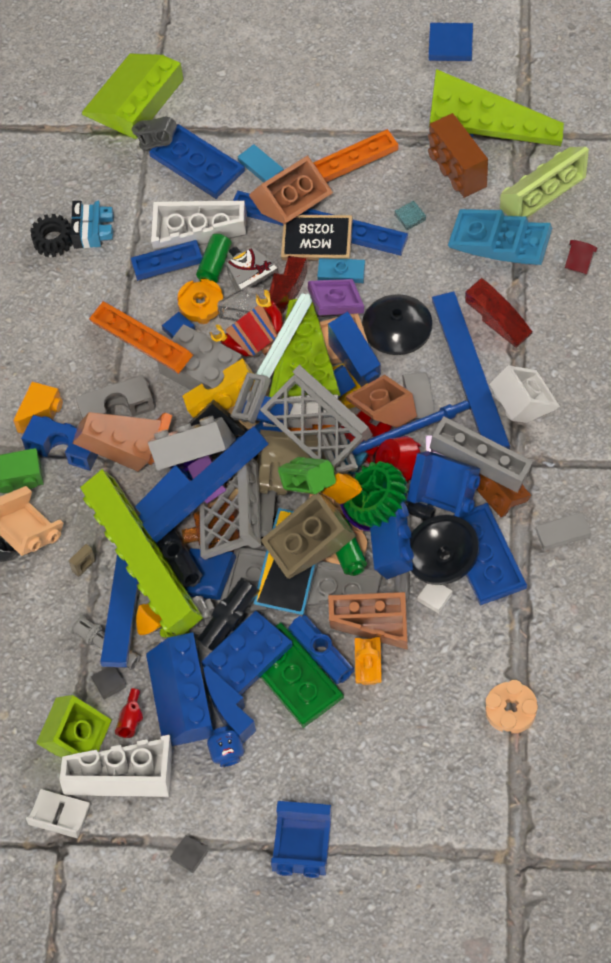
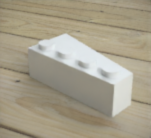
M154 202L151 237L153 250L157 251L197 240L198 245L206 244L213 234H222L228 238L245 235L247 224L245 202Z
M170 735L161 736V739L150 742L147 739L137 741V744L121 747V745L111 746L110 750L101 752L92 750L63 756L60 772V784L63 794L76 796L169 797L173 751Z

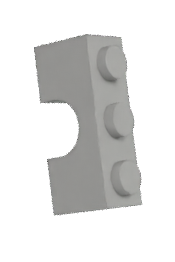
M144 375L133 376L125 381L109 384L104 388L85 392L75 397L82 419L89 412L107 414L116 405L126 406L130 410L132 417L155 410Z

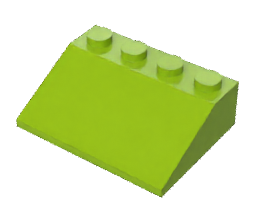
M130 53L84 108L82 115L133 139H137V135H134L132 132V127L139 121L152 120L182 83L181 63L164 55Z

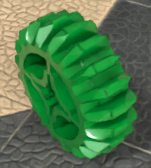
M381 461L377 464L371 462L369 467L362 466L360 473L355 472V479L361 485L362 491L347 501L344 507L348 511L349 516L358 524L372 528L374 525L380 527L382 521L389 523L391 516L396 517L395 512L398 509H403L401 502L407 500L404 494L408 492V489L405 486L407 481L403 477L402 472L392 464Z

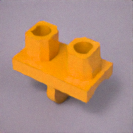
M380 637L372 639L355 638L356 684L375 685L376 683H382Z

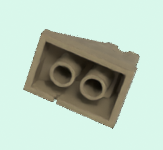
M260 430V433L269 444L258 453L259 493L267 494L273 490L277 495L284 496L291 491L283 489L278 467L290 463L291 460L297 457H311L284 432ZM305 435V445L307 447H317V436ZM322 451V459L326 460V457Z

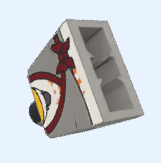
M233 247L228 251L227 256L230 260L226 263L227 273L242 302L249 300L256 294L279 282L277 266L255 248H249L241 252L238 247Z

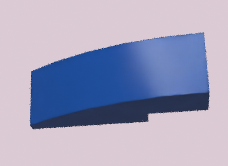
M206 665L203 669L213 706L222 723L228 726L229 730H234L241 738L243 744L256 732L255 722L243 711L245 708L243 697Z

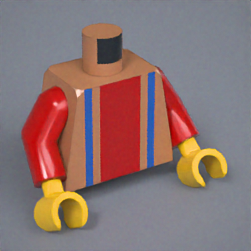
M264 290L266 299H260L258 294H256L258 305L226 329L227 333H224L221 325H215L220 333L214 335L212 332H209L212 340L220 341L224 346L245 357H257L262 353L266 356L283 326L282 313L275 303L270 300V292Z

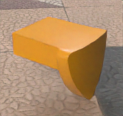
M337 473L335 475L336 483L328 488H324L321 493L334 499L337 503L343 504L357 496L362 491V488L355 478L347 474Z
M148 604L138 606L136 626L139 635L152 633L162 627L160 624L161 617L159 614L154 613Z

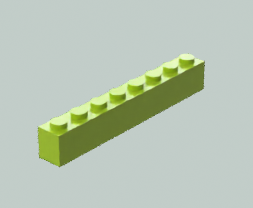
M101 469L80 487L85 495L83 497L84 502L95 511L93 516L96 521L105 527V536L117 546L115 552L128 564L126 569L129 574L138 580V589L144 596H148L150 599L148 605L154 613L159 614L161 617L160 624L168 633L173 632L176 635L185 634L202 620L203 616L155 541L142 525L143 522L115 478Z

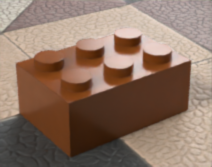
M451 113L430 123L428 134L430 148L428 149L429 156L439 164L442 174L448 176L451 180L454 190L456 192L459 191L463 198L486 188L488 158L456 116Z

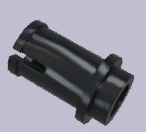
M405 501L408 503L406 506L410 515L420 518L422 522L435 516L436 509L431 504L425 505L419 502Z

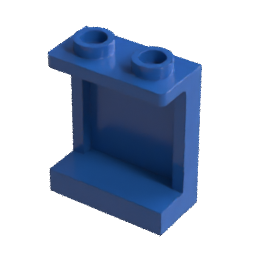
M430 451L417 453L407 501L431 504L455 513L454 516L460 518L469 516L475 504L473 500L475 490L480 484V468Z
M277 801V825L273 858H271L272 871L282 876H290L292 873H300L308 878H318L319 875L326 876L332 819L331 805Z

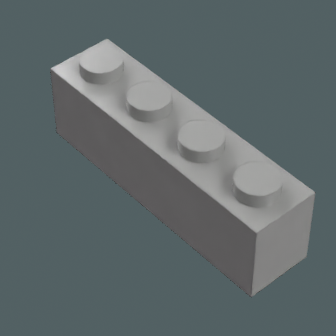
M444 416L432 436L429 447L448 458L480 468V474L517 493L527 477L533 462Z

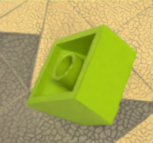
M74 695L56 697L36 744L59 757L92 750L99 752L112 720Z

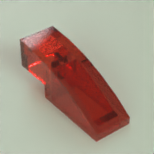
M288 256L284 273H274L269 290L270 300L275 303L282 314L288 308L289 300L296 298L304 284L308 272L306 258Z
M483 278L479 279L465 291V302L482 315V321L515 348L532 335L533 331L513 306Z

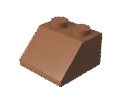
M386 375L346 396L347 401L372 419L397 428L417 417L413 394Z

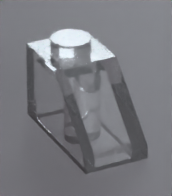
M245 287L222 299L217 305L219 318L238 321L258 305L256 294H258L260 299L267 298L264 295L265 289L261 287Z

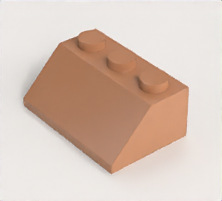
M307 155L262 183L249 196L261 214L286 224L333 192Z

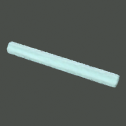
M302 293L298 297L256 374L268 376L269 378L272 375L312 303L311 296L308 293Z

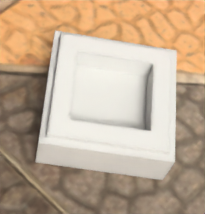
M427 584L417 597V601L439 614L452 596V590L444 585Z

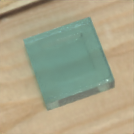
M414 201L395 210L396 218L406 230L426 221V215Z

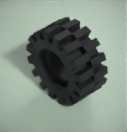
M46 214L43 220L39 217L37 219L38 223L34 222L32 224L33 228L30 229L35 250H38L40 255L44 253L45 257H49V254L52 257H56V253H59L61 256L63 255V250L66 252L70 250L69 246L72 247L73 243L71 239V226L66 218L63 219L61 215L57 218L56 214H52L50 218ZM50 232L60 233V235L54 239L44 238V236Z

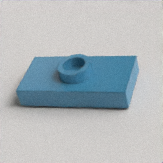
M319 258L317 279H353L354 283H364L365 260Z

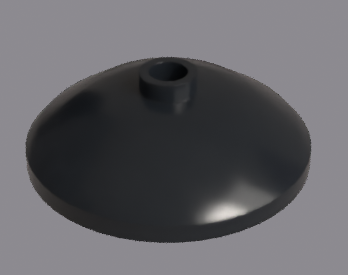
M393 294L379 298L367 308L363 316L362 326L367 341L373 348L389 355H405L418 350L428 341L432 332V317L428 308L418 299L408 295Z
M439 515L425 520L413 530L411 538H409L410 547L414 554L412 559L413 570L411 572L416 578L427 584L446 585L461 579L473 568L479 555V539L475 530L467 521L453 515ZM450 555L448 559L443 560L444 556Z

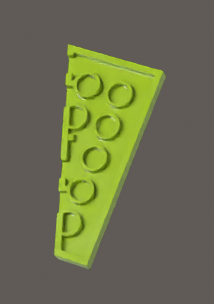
M436 69L429 124L453 113L470 134L561 146L564 123Z
M297 299L289 300L285 320L287 319ZM313 301L275 367L269 394L271 398L294 375L293 371L298 365L303 367L332 395L341 396ZM295 384L288 391V397L301 396V388Z

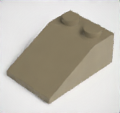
M318 492L263 537L261 542L285 576L290 579L338 552L356 534L331 500Z

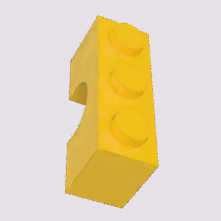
M240 359L223 370L224 379L217 387L208 390L203 384H200L182 395L187 411L193 418L213 399L225 410L235 405L247 372L253 373L244 359Z

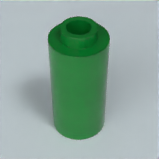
M222 234L211 235L196 272L200 282L201 279L212 280L215 283L218 282L227 259V253L232 246V242L228 237Z
M345 519V521L348 523V525H349L350 528L352 529V527H351L349 521H348L347 519ZM356 536L335 553L344 574L351 576L359 575L367 566Z

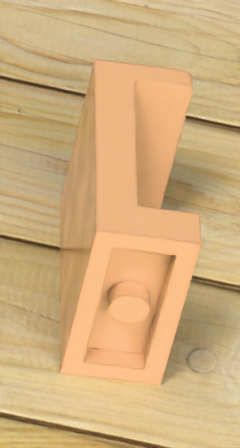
M27 486L0 497V536L21 556L35 552L47 544L55 543L61 536L64 524L60 519L50 523L29 503L32 491Z

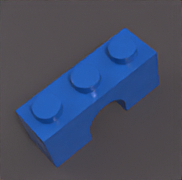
M33 415L21 438L25 450L36 448L38 455L45 457L48 456L53 447L61 444L67 445L65 454L68 464L91 471L98 457V454L73 444L77 428L68 423L61 424L46 416L39 417Z

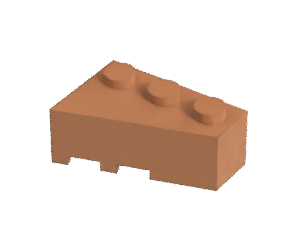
M89 412L80 421L73 444L139 472L149 462L151 451L148 442L154 438L153 434L158 432L161 421Z
M405 592L328 595L331 629L367 639L380 637L381 643L408 650Z

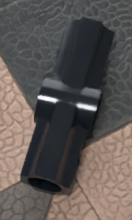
M173 528L158 541V544L162 549L163 556L169 561L184 587H194L200 583L202 573L194 562L193 555L185 547L175 528Z
M241 577L228 597L221 600L212 613L213 618L197 640L213 651L227 638L231 631H234L240 625L246 615L245 611L260 590L253 583Z

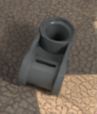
M170 117L142 120L132 127V132L134 135H137L140 141V148L148 150L154 147L169 145L174 137L177 124Z

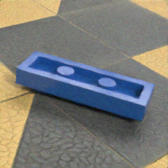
M197 240L131 257V263L138 281L200 264L202 255Z

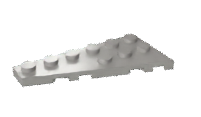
M243 547L234 549L236 559L221 600L228 597L241 577L258 587L266 551ZM320 561L317 564V568H315L306 606L329 604L328 595L378 593L382 575L375 570L364 569L361 574L351 576L344 574L340 564ZM253 600L247 608V610L245 611V613H253L254 611H272L276 609L254 605Z

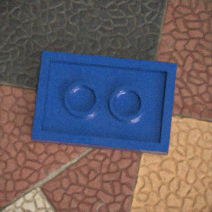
M254 611L201 662L203 667L208 665L234 690L242 695L293 645L290 639L260 613Z

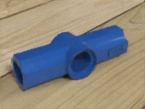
M306 615L294 619L288 630L306 649L312 659L322 667L336 684L343 683L349 679L354 672V668L332 645L330 637L322 634ZM318 647L327 648L323 652L316 651V648Z

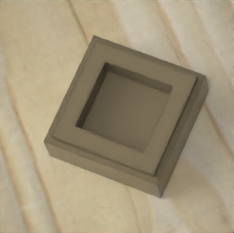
M85 544L69 560L72 572L78 577L96 560L92 548Z

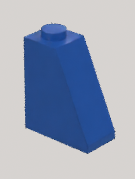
M348 311L328 323V344L358 384L362 387L378 379L381 375V364Z
M175 465L135 506L141 513L139 515L140 519L145 522L192 481L191 473Z

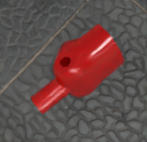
M136 688L130 689L127 703L119 713L115 734L122 738H132L135 735L137 726L143 720V714L137 703L140 690Z

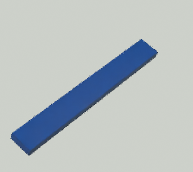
M237 190L233 201L245 202L247 217L283 226V223L261 214L250 198V193ZM308 209V210H306L305 212L301 213L300 215H333V214H329V213H325V212H321V211H317V210H313V209ZM353 220L351 243L402 255L408 240V233Z
M455 292L433 296L432 303L464 394L470 404V411L478 433L510 450L509 441Z

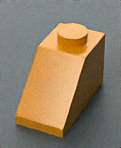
M31 382L13 420L18 433L22 434L25 432L33 415L54 419L56 413L60 412L63 404L58 388Z

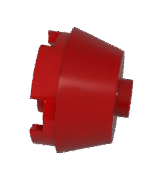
M408 436L387 439L379 446L376 452L375 463L377 464L381 461L392 464L402 472L408 484V481L412 478L417 453H420L419 447L421 445Z

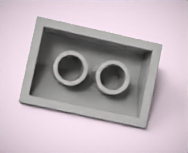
M213 416L200 419V424L191 426L190 423L177 426V431L168 433V430L159 431L153 434L154 438L148 442L156 468L160 470L224 451L236 440L235 436L222 417L214 419Z

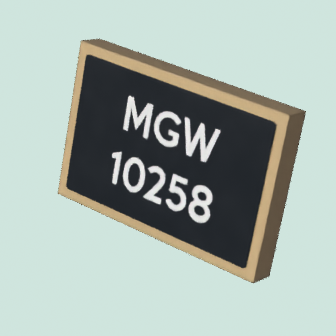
M298 215L288 223L283 224L282 260L319 261V258L350 259L352 215Z

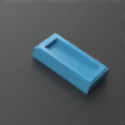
M255 144L238 156V162L244 165L263 183L284 170Z

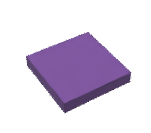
M353 279L308 281L307 288L318 315L344 314L347 311L349 314L364 313V304Z

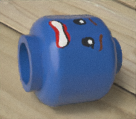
M228 726L213 730L214 735L207 740L211 760L215 764H220V767H228L241 761L240 758L245 752L242 740L234 730H229Z

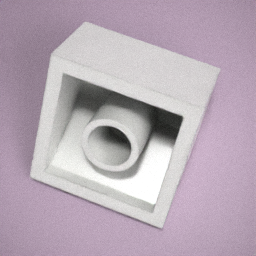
M508 365L489 384L494 391L495 398L501 402L506 410V416L512 421L527 423L560 407L537 370Z

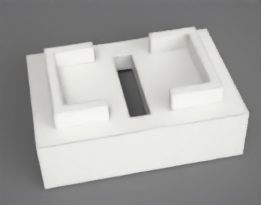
M40 789L33 810L26 817L28 825L78 838L91 804ZM61 803H63L65 805L63 807L57 825H54L53 823L55 821Z

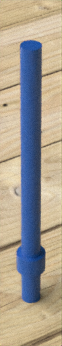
M465 400L453 406L449 404L441 407L438 412L370 438L366 442H361L352 451V454L355 456L381 445L387 439L402 437L439 422L443 416L448 419L455 418L456 414L470 409V404Z

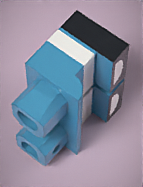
M99 200L95 201L94 205H82V201H72L71 239L74 249L101 247L102 240L113 239L112 224L102 225V222L114 221L113 207H101Z

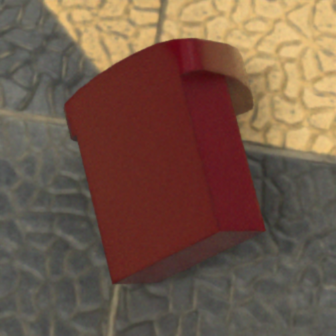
M570 240L569 245H571L565 268L588 274L594 252H597V247L586 242Z

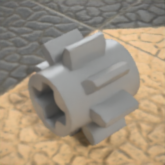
M196 596L192 598V601L200 611L203 619L195 625L201 628L207 626L213 618L212 613L215 607L210 598L204 600L202 596Z

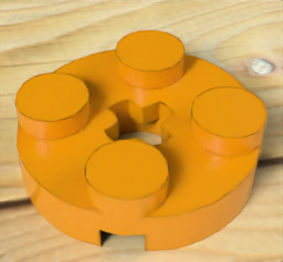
M201 279V282L195 283L193 280L189 281L178 292L179 311L190 321L207 324L223 309L224 297L222 290L212 280ZM198 298L201 300L202 298H205V302L197 303L196 299Z

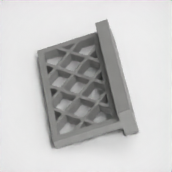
M298 365L293 371L294 375L260 411L311 458L322 459V451L335 450V459L331 462L335 469L363 440L366 442L373 434L364 422L303 367ZM297 384L301 388V398H288V391ZM305 402H317L318 413L305 414ZM288 403H301V414L288 415ZM275 404H284V415L273 416L269 410ZM333 417L336 420V428L322 429V418ZM318 418V430H305V419ZM301 419V431H290L288 429V420ZM340 433H351L355 437L349 445H339ZM322 434H335V445L322 446ZM305 435H318V446L307 447L305 445Z
M253 458L238 471L232 481H226L229 484L226 488L227 490L217 497L218 500L211 509L208 508V503L202 502L200 504L201 557L204 560L249 545L252 549L261 546L258 463ZM235 488L238 489V494L234 500H228L227 498ZM226 502L229 506L221 516L217 512ZM238 509L239 514L233 522L228 520L233 511ZM214 516L219 518L210 530L208 528L209 522ZM226 522L230 526L224 535L220 536L217 533ZM235 530H239L240 538L231 542L228 541ZM214 537L220 539L214 548L209 549V544Z

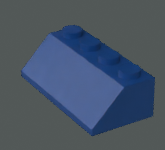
M192 632L169 637L146 653L161 736L170 735L172 746L209 739L214 733L194 634Z

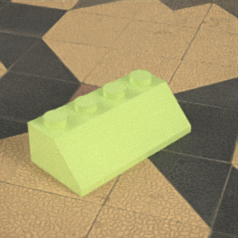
M586 146L569 147L563 152H558L553 159L539 165L531 174L523 176L519 182L505 188L500 194V209L508 216H526L528 218L586 178L589 149Z

